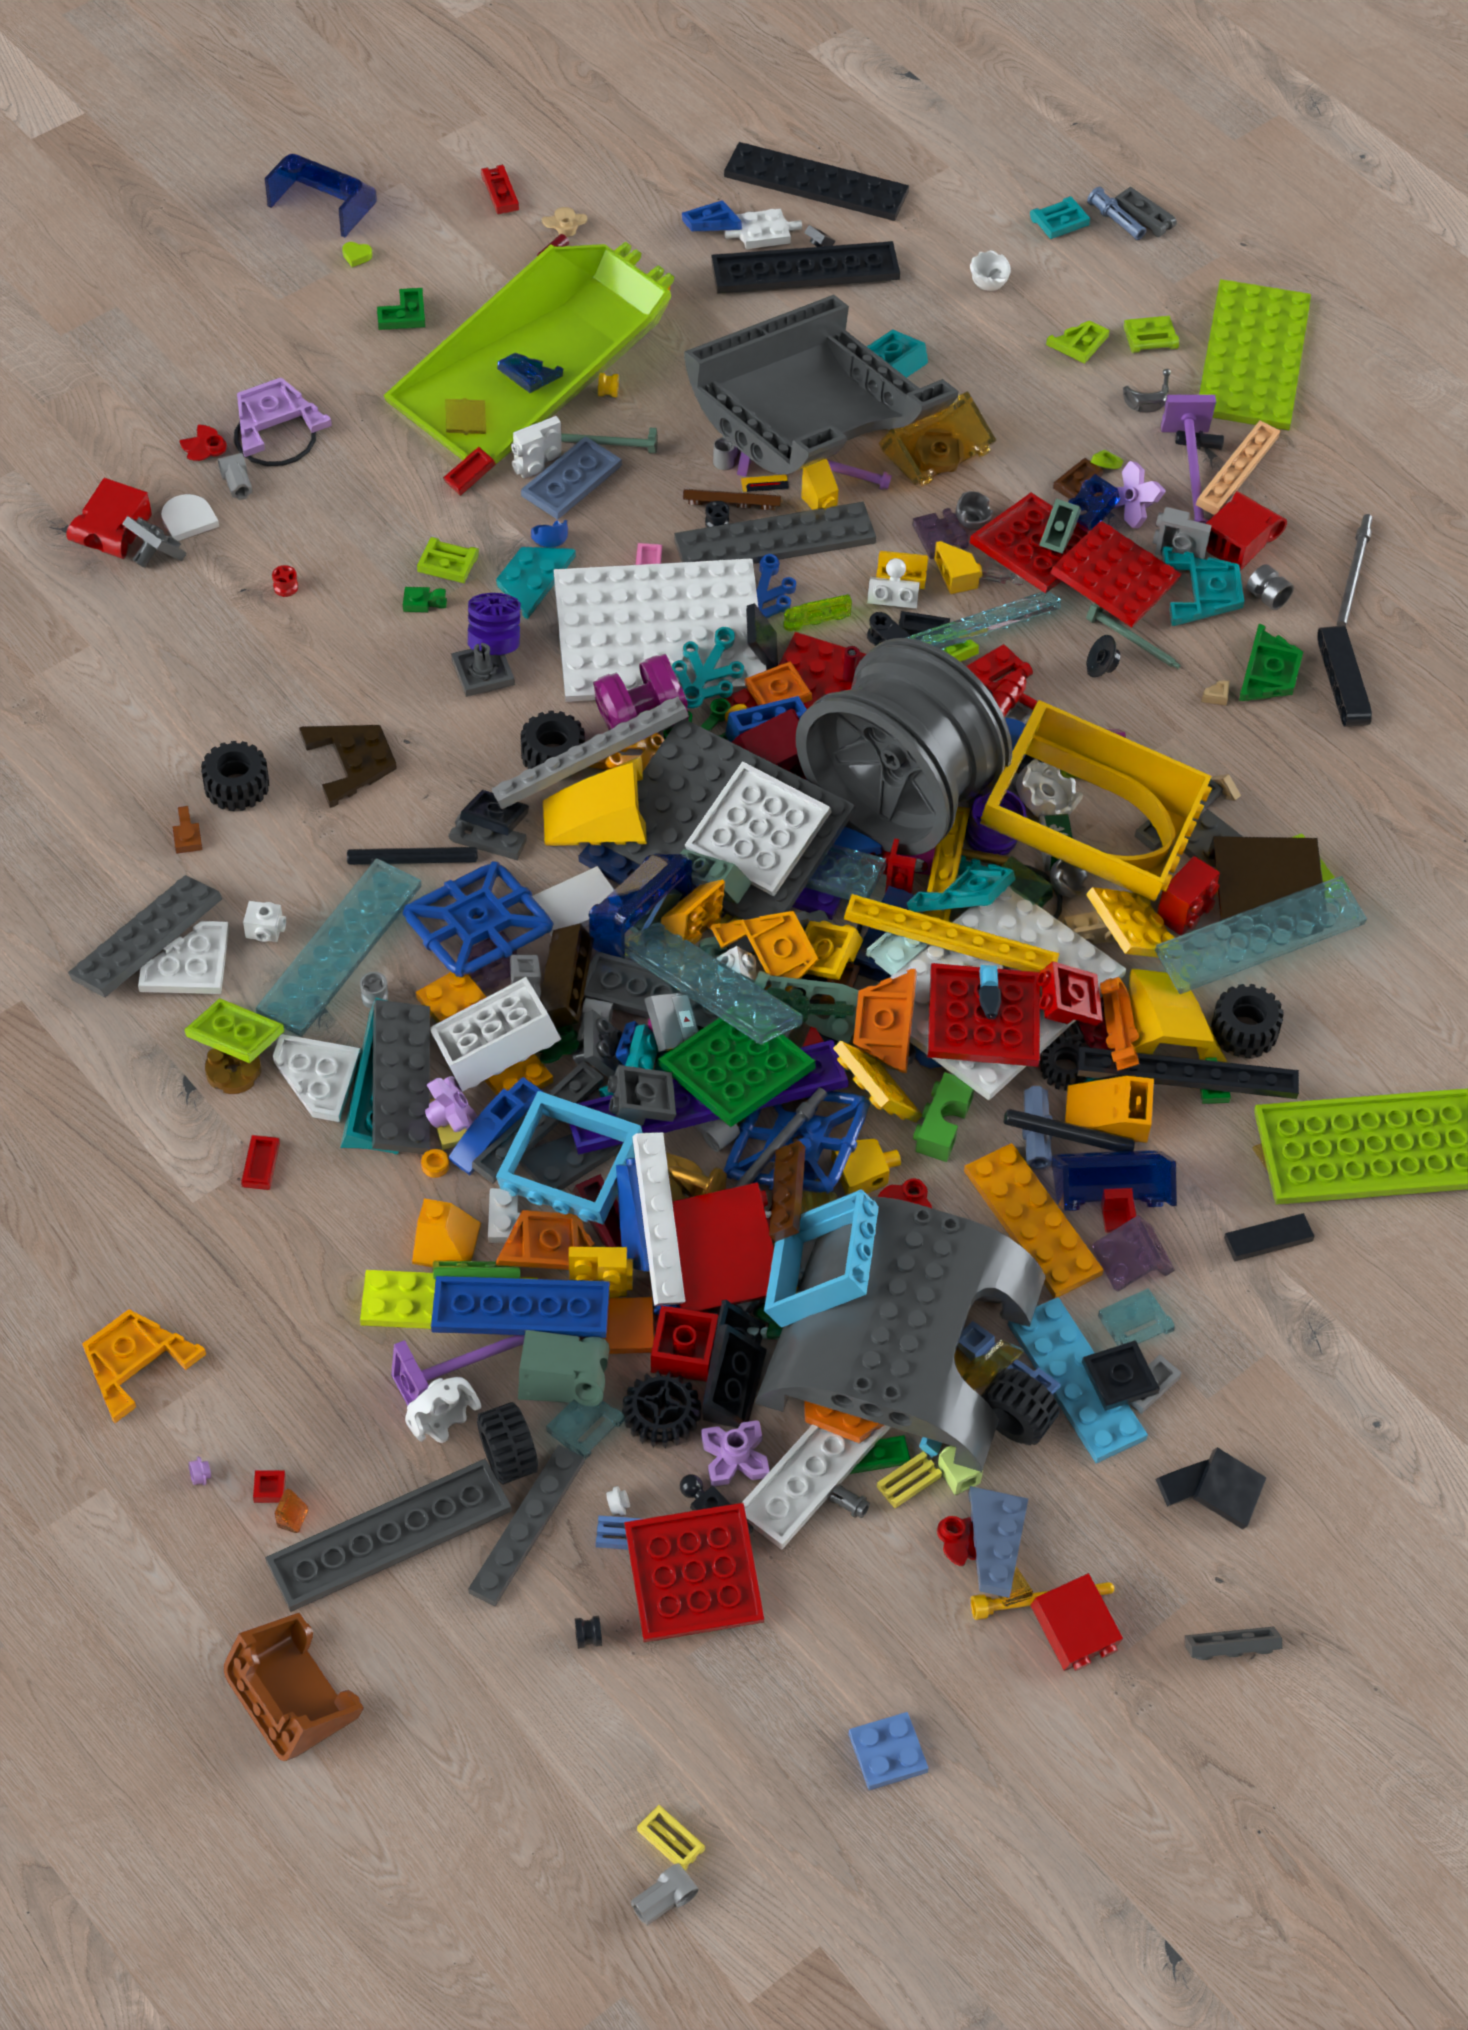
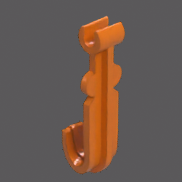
M1119 977L1106 979L1100 982L1101 994L1104 1000L1107 1033L1109 1035L1106 1043L1109 1048H1115V1051L1111 1052L1113 1062H1116L1117 1071L1139 1064L1136 1050L1132 1045L1139 1038V1034L1135 1029L1131 999L1124 983Z

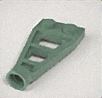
M759 971L752 991L764 994L770 998L786 1001L783 997L786 987L794 986L805 989L806 996L803 1004L799 1006L797 1018L810 1027L816 1028L822 1035L849 1044L855 1029L859 990L844 984L770 976L768 973ZM768 980H770L772 984L771 988L765 990L766 984ZM826 994L833 996L835 1004L829 1018L820 1019L810 1011L809 1001L813 995Z

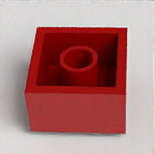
M1193 856L1171 879L1166 892L1162 891L1157 914L1164 920V925L1180 936H1183L1188 929L1193 930L1199 923L1203 913L1208 914L1216 903L1214 896L1220 886L1218 884L1220 872Z
M661 1305L651 1351L650 1373L659 1371L662 1375H667L671 1371L674 1377L682 1375L686 1379L707 1382L719 1315Z

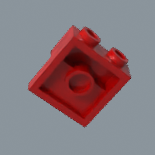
M1054 961L1039 972L1037 984L1042 987L1039 1007L1044 1010L1046 1019L1067 1025L1071 1021L1077 1020L1095 1026L1103 1021L1097 974Z

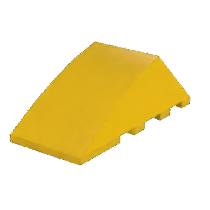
M641 756L586 778L544 799V841L546 846L579 845L580 842H590L591 845H601L602 842H614L616 845H626L627 842L647 844L646 822L639 812L637 781L643 780Z
M1140 969L1130 970L1129 996L1132 1004L1135 1029L1139 1034V1038L1132 1043L1136 1053L1153 1054L1159 1043L1197 1047L1200 1060L1217 1057L1218 1062H1227L1198 1001L1181 974Z

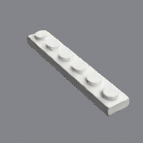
M663 1133L635 1134L632 1138L654 1306L682 1304L685 1302L664 1136Z

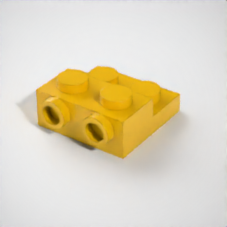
M809 921L805 933L819 960L806 974L839 980L846 963L854 962L863 942V938L858 933V930L851 925L838 926L828 921Z
M569 1247V1280L610 1281L609 1298L627 1296V1290H633V1259H627V1247Z

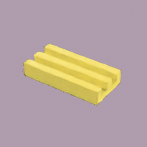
M923 1451L878 1481L877 1488L895 1509L941 1478L942 1472L939 1468L936 1469L934 1467L933 1461H929L927 1454ZM922 1464L921 1467H919L918 1469L910 1473L908 1476H906L905 1478H903L902 1480H900L899 1482H897L896 1484L887 1489L888 1486H890L891 1484H893L894 1482H896L897 1480H899L900 1478L908 1474L910 1471H912L913 1469ZM927 1471L930 1473L897 1497L893 1496V1494L912 1483Z
M660 1805L637 1826V1831L673 1864L679 1863L684 1870L688 1868L690 1863L696 1860L699 1854L705 1851V1845ZM659 1816L694 1849L692 1851L688 1850L655 1818ZM650 1825L654 1830H656L665 1840H667V1841H668L675 1849H677L685 1858L682 1859L674 1850H672L664 1841H662L653 1831H651V1830L648 1828V1826Z

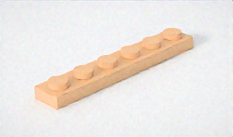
M1259 421L1198 497L1196 506L1213 515L1220 511L1275 443L1281 431Z

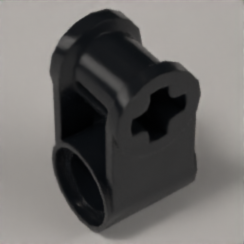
M876 612L870 616L869 625L871 627L868 629L867 639L874 646L893 638L911 639L910 635L893 621L888 614Z

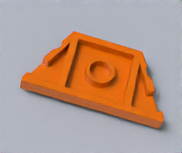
M916 969L906 970V974L894 979L890 977L881 981L876 986H869L858 992L853 1044L855 1047L901 1073H907L917 977Z
M522 1210L496 1260V1265L569 1270V1247H593L595 1244L590 1235L585 1232L584 1225L577 1215Z
M804 1401L806 1423L813 1424L857 1443H861L868 1438L872 1431L884 1426L883 1424Z

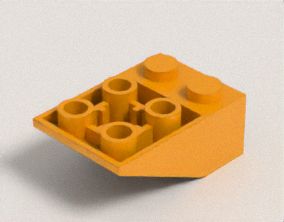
M721 879L701 884L661 918L660 930L682 950L689 945H695L701 939L702 933L708 928L711 929V925L718 924L721 921L725 881Z
M1121 1076L1068 1085L1065 1122L1132 1138L1135 1142L1147 1143L1152 1124L1154 1079Z

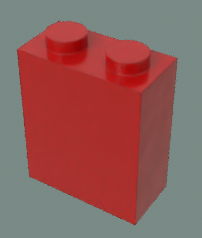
M1089 1573L1035 1597L1030 1605L1064 1671L1072 1667L1075 1671H1078L1091 1664L1090 1659L1100 1655L1103 1659L1118 1651L1117 1646L1123 1640Z

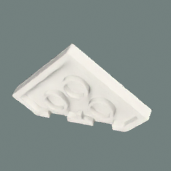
M201 921L185 937L181 938L179 936L163 949L161 954L141 967L138 984L139 992L221 994L229 934L228 922Z
M281 1034L273 1054V1061L312 1117L340 1122L360 1059V1048Z

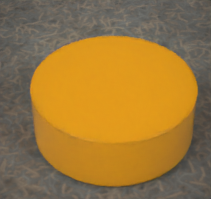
M440 1149L426 1151L421 1158L422 1171L432 1178L445 1175L450 1167L447 1153Z

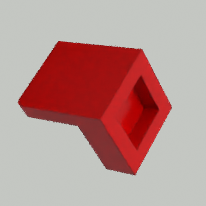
M1132 1188L1104 1189L1101 1209L1105 1232H1133L1136 1211Z

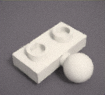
M894 558L887 563L886 571L890 579L870 577L867 603L917 609L920 582L900 580V577L906 571V565L901 559Z

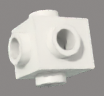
M249 901L243 921L245 937L261 942H278L280 932H284L286 927V916H282L281 905L271 902Z
M736 946L717 957V974L720 984L740 990H746L754 985L757 978L754 955Z

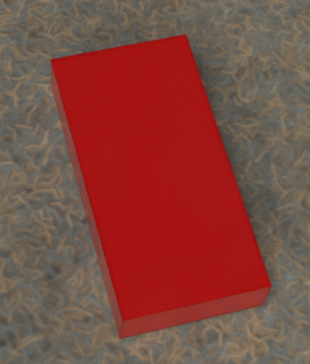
M477 447L445 475L443 479L445 483L461 496L490 471L496 463L485 451Z
M251 1136L241 1180L243 1188L270 1190L280 1146L279 1138Z

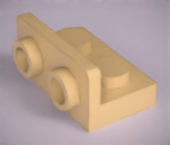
M1097 911L1064 917L1063 924L1092 945L1116 942V939Z

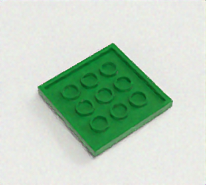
M744 1002L658 1059L659 1066L665 1072H672V1078L730 1127L816 1069L815 1060Z

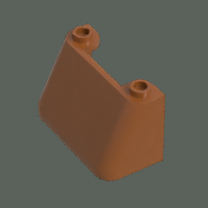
M300 1612L239 1633L224 1663V1674L227 1682L275 1755L281 1761H288L298 1757L359 1718L364 1709L360 1698L352 1691L345 1690L337 1695L309 1654L308 1649L312 1642L313 1631Z

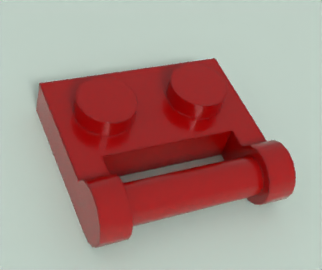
M1005 644L966 666L992 693L1000 685L1002 679L997 682L993 681L1013 669L1015 670L1013 672L1022 674L1025 679L1033 674L1031 665L1023 662Z

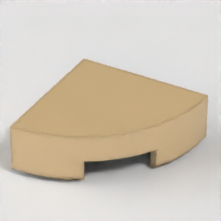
M1218 681L1217 684L1206 688L1201 702L1226 706L1230 681Z
M1229 774L1213 776L1211 778L1223 788L1222 793L1226 795V799L1235 801L1241 796Z

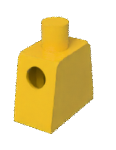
M874 1138L856 1140L857 1147L850 1154L839 1179L845 1196L861 1189L868 1194L886 1186L889 1181V1168L901 1165L898 1150L882 1152L878 1140ZM831 1150V1160L833 1165L839 1151Z

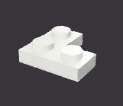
M490 1188L488 1243L506 1242L520 1215L518 1213V1195L510 1196L507 1191Z

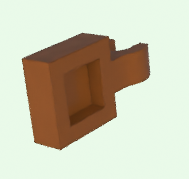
M188 806L178 807L180 825L172 826L176 854L203 850L199 823L191 824Z

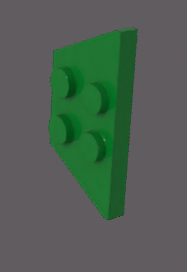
M1258 624L1239 701L1293 695L1304 651L1295 645L1289 644L1279 635L1276 637L1265 631L1266 626Z

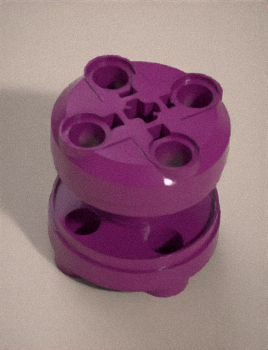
M666 654L655 655L639 663L643 684L629 690L626 689L617 672L599 677L597 681L593 682L596 696L595 701L608 730L675 697L680 699L688 713L687 699ZM675 724L665 728V730L673 728Z

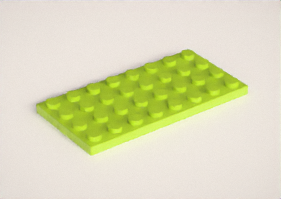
M1220 279L1199 395H1215L1216 404L1212 418L1252 425L1262 421L1276 429L1290 430L1311 294Z
M1468 1088L1255 1105L1254 1114L1275 1205L1468 1189Z

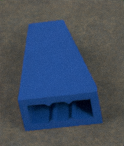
M627 1158L626 1164L616 1165L622 1247H627V1259H633V1269L650 1271L635 1158Z

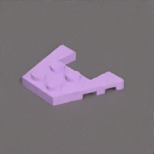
M278 378L237 393L242 446L245 457L265 450L264 442L258 431L299 416L303 417L311 433L332 426L328 415L320 413L317 406L303 399L302 394L283 378Z

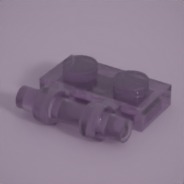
M950 508L942 511L944 516L942 519L938 518L936 512L913 518L912 525L930 559L935 557L936 542L942 541L952 546L959 544L961 549H966L970 545L965 529L960 527L956 513H953ZM951 529L952 534L947 535L945 530Z
M503 931L499 932L506 942L511 941ZM487 938L472 946L467 963L498 947L490 938ZM517 950L513 951L512 955H517ZM511 956L508 958L502 957L468 975L471 979L479 975L483 976V979L476 982L481 991L487 988L493 989L499 986L500 981L511 977ZM502 963L504 968L495 973L491 970Z

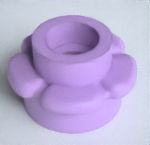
M198 1456L197 1460L188 1463L193 1485H206V1479L211 1478L208 1461L202 1462L201 1457Z

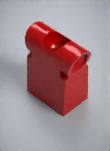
M104 477L83 508L82 515L75 517L68 526L66 532L67 539L125 559L129 544L131 545L138 535L122 524L127 516L135 520L138 517L145 521L150 519L152 511L148 492Z
M1236 491L1231 502L1229 501L1205 523L1212 525L1206 552L1220 560L1239 564L1241 571L1265 547L1267 542L1274 541L1283 533L1287 526V519L1260 505L1241 492Z

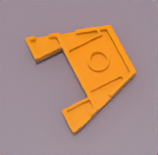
M794 911L759 916V918L736 920L723 924L718 923L710 926L722 949L747 936L765 972L770 974V976L801 979L819 960ZM771 985L765 987V990L770 989ZM788 986L785 988L783 997L788 993V991L793 986Z
M130 1309L82 1343L114 1423H117L136 1408L135 1401L120 1385L162 1353L167 1351L185 1370L206 1355L203 1346L197 1343L194 1345L186 1341L183 1336L177 1333L172 1334L162 1329L159 1324Z

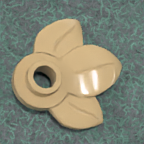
M560 207L555 210L554 216L542 218L544 226L555 228L558 234H564L566 237L575 235L578 226L587 222L586 214H575L574 210L569 207Z

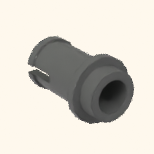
M839 1484L833 1491L836 1493V1496L831 1494L830 1501L850 1511L852 1517L856 1518L858 1516L863 1518L870 1507V1502L866 1501L867 1497H859Z

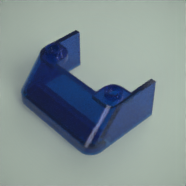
M296 154L285 156L264 178L267 205L270 208L275 205L296 181L344 200L345 202L338 208L341 236L344 238L377 202L376 190L372 186L357 178Z
M655 853L652 856H647L637 870L600 904H595L590 909L588 914L589 934L594 939L593 948L598 952L625 959V933L673 888L683 894L680 901L691 893L692 861L683 854Z
M1140 1150L1052 1155L1057 1205L1064 1211L1080 1210V1205H1084L1085 1202L1101 1201L1104 1189L1132 1188L1134 1200L1147 1202V1207H1163L1164 1202L1170 1206H1177L1176 1161L1163 1151Z

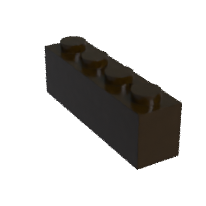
M581 923L553 930L549 944V954L545 964L540 1001L555 1028L577 1024L580 1019L594 942L593 937Z

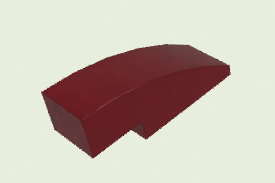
M601 1174L575 1185L573 1193L575 1196L596 1202L605 1181ZM615 1198L604 1224L589 1220L605 1247H622L619 1203Z

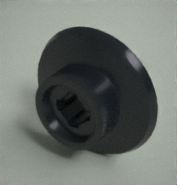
M1111 635L1101 636L1092 645L1086 661L1089 676L1100 677L1106 672H1113L1117 668L1120 661V651L1116 649V642Z

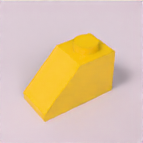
M824 459L803 468L801 498L812 510L821 508L826 510L827 508L837 506L839 489L828 460Z
M942 541L936 542L934 559L950 594L978 589L979 579L982 577V568L980 563H976L973 555Z

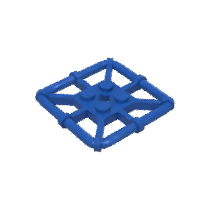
M495 861L454 881L448 880L444 882V886L405 905L403 909V916L421 937L426 949L433 951L445 967L454 973L456 977H464V975L473 973L502 957H510L513 951L539 939L546 933H550L554 925L549 915L532 897L531 891L527 887H523L505 867ZM498 876L513 891L500 899H497L491 892ZM486 877L483 887L472 894L465 896L460 890ZM448 895L456 899V902L446 907L428 906ZM517 903L525 904L535 916L511 914L507 908ZM477 915L481 918L473 919V916ZM417 917L444 919L448 925L430 933ZM510 926L534 928L509 942H506L498 933ZM456 934L463 941L457 962L440 944V942ZM490 938L498 947L467 963L473 945Z
M837 1091L826 1092L827 1096L823 1101L850 1105L828 1117L814 1114L786 1142L784 1146L794 1143L793 1139L797 1136L803 1137L797 1141H800L806 1147L804 1167H811L819 1180L803 1179L802 1191L826 1192L827 1194L834 1191L833 1187L838 1183L850 1154L857 1147L856 1140L870 1107V1102L866 1096ZM781 1104L774 1105L773 1108L778 1117L773 1129L754 1127L762 1109L755 1110L749 1114L745 1121L739 1125L740 1134L726 1161L724 1172L727 1178L739 1181L797 1113L785 1111ZM853 1118L846 1137L842 1139L829 1137L832 1128ZM749 1138L767 1141L762 1151L738 1162ZM823 1149L839 1151L828 1178L817 1163ZM775 1156L770 1162H775ZM760 1173L752 1183L758 1182V1184L769 1185L773 1189L774 1174Z

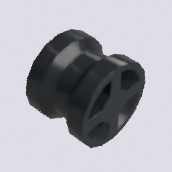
M712 501L707 504L705 509L706 527L729 524L730 508L725 502Z
M593 1616L590 1620L575 1618L577 1648L582 1649L590 1644L596 1647L602 1646L599 1616Z

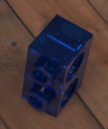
M1094 474L1090 480H1086L1082 484L1080 492L1075 498H1071L1068 503L1079 506L1081 511H1088L1083 515H1079L1077 522L1091 531L1100 521L1105 519L1120 501L1118 488ZM1096 493H1103L1101 496H1093Z

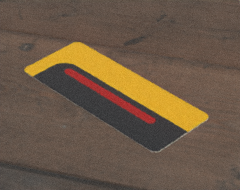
M787 475L741 478L743 492L789 488Z

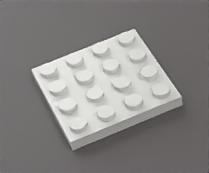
M742 761L686 842L685 847L686 850L735 864L752 882L753 886L775 896L832 811L829 806Z

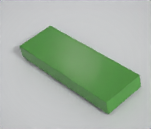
M496 1261L433 1262V1279H436V1276L520 1279V1267L496 1265Z

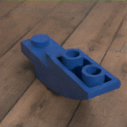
M524 1077L509 1091L503 1089L467 1129L450 1154L449 1161L470 1176L475 1171L472 1168V1161L529 1110L537 1092L543 1091Z

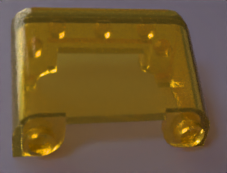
M968 391L957 397L958 400L943 411L908 426L890 429L878 443L883 453L914 485L926 486L934 480V476L940 474V472H935L933 468L927 471L921 469L920 462L915 456L917 439L925 435V432L930 429L948 430L952 433V437L956 440L959 438L962 441L964 454L961 463L976 455L981 458L992 451L990 447L997 440ZM936 448V452L944 453L940 448Z

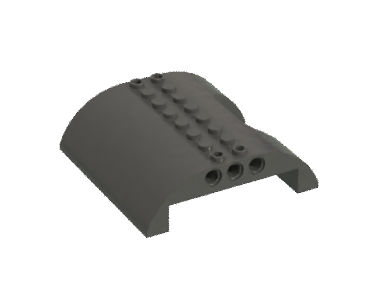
M835 295L828 296L684 352L690 384L701 409L709 421L727 440L756 464L777 474H790L836 455L843 448L846 441L865 433L882 429L901 428L943 411L954 403L959 391L944 379L922 388L912 383L846 331L849 306Z
M870 1197L872 1200H875L879 1208L867 1294L784 1326L755 1404L784 1412L789 1396L955 1446L954 1464L982 1473L999 1419L990 1405L963 1380L957 1371L954 1355L970 1308L975 1300L980 1297L992 1296L1004 1301L1002 1319L1030 1327L1046 1276L1037 1261L1022 1246L995 1229L963 1217L915 1203L885 1197ZM852 1223L817 1237L796 1294L845 1275Z

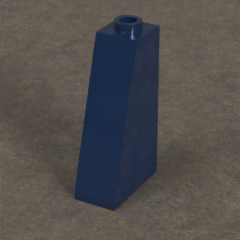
M889 886L881 902L908 910L907 902L914 894ZM871 927L868 928L854 960V964L860 966L858 975L877 982L891 977L888 972L875 963V959L871 956H866L867 948L884 935L885 931Z

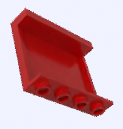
M758 1182L672 1201L685 1302L680 1304V1308L706 1312L720 1309L722 1300H727L737 1305L766 1298L775 1245H773L772 1239L769 1236L771 1217L766 1218L764 1210L765 1207H769L765 1190L760 1191Z

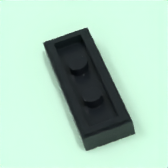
M1301 1213L1225 1233L1224 1239L1235 1262L1312 1242L1315 1236L1305 1214Z

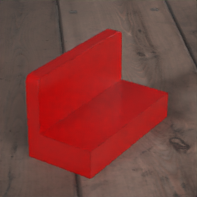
M894 838L888 860L885 893L888 887L891 886L912 894L916 858L898 855L900 839Z

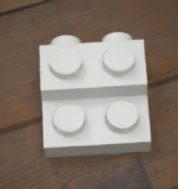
M557 416L513 432L511 448L514 453V461H512V466L517 475L520 474L523 479L537 475L545 470L546 462L562 456L561 422Z

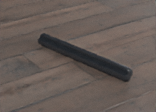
M476 847L348 849L346 858L349 865L477 862L478 850Z
M1007 1109L1004 1114L1003 1122L1008 1126L1128 1155L1135 1148V1141L1132 1138L1012 1109Z

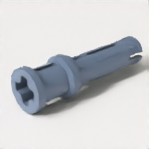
M1096 187L1092 190L1087 199L1088 204L1097 207L1104 217L1112 218L1136 240H1140L1145 235L1146 228L1121 209L1115 198H1110L1106 195L1102 187Z

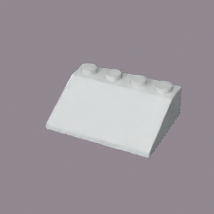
M527 977L430 1027V1031L462 1091L476 1087L485 1079L502 1073L506 1068L527 1060L536 1052L550 1048L555 1042L561 1040L552 1020Z

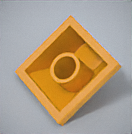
M424 1198L417 1222L412 1264L433 1268L434 1261H472L481 1222L453 1203Z

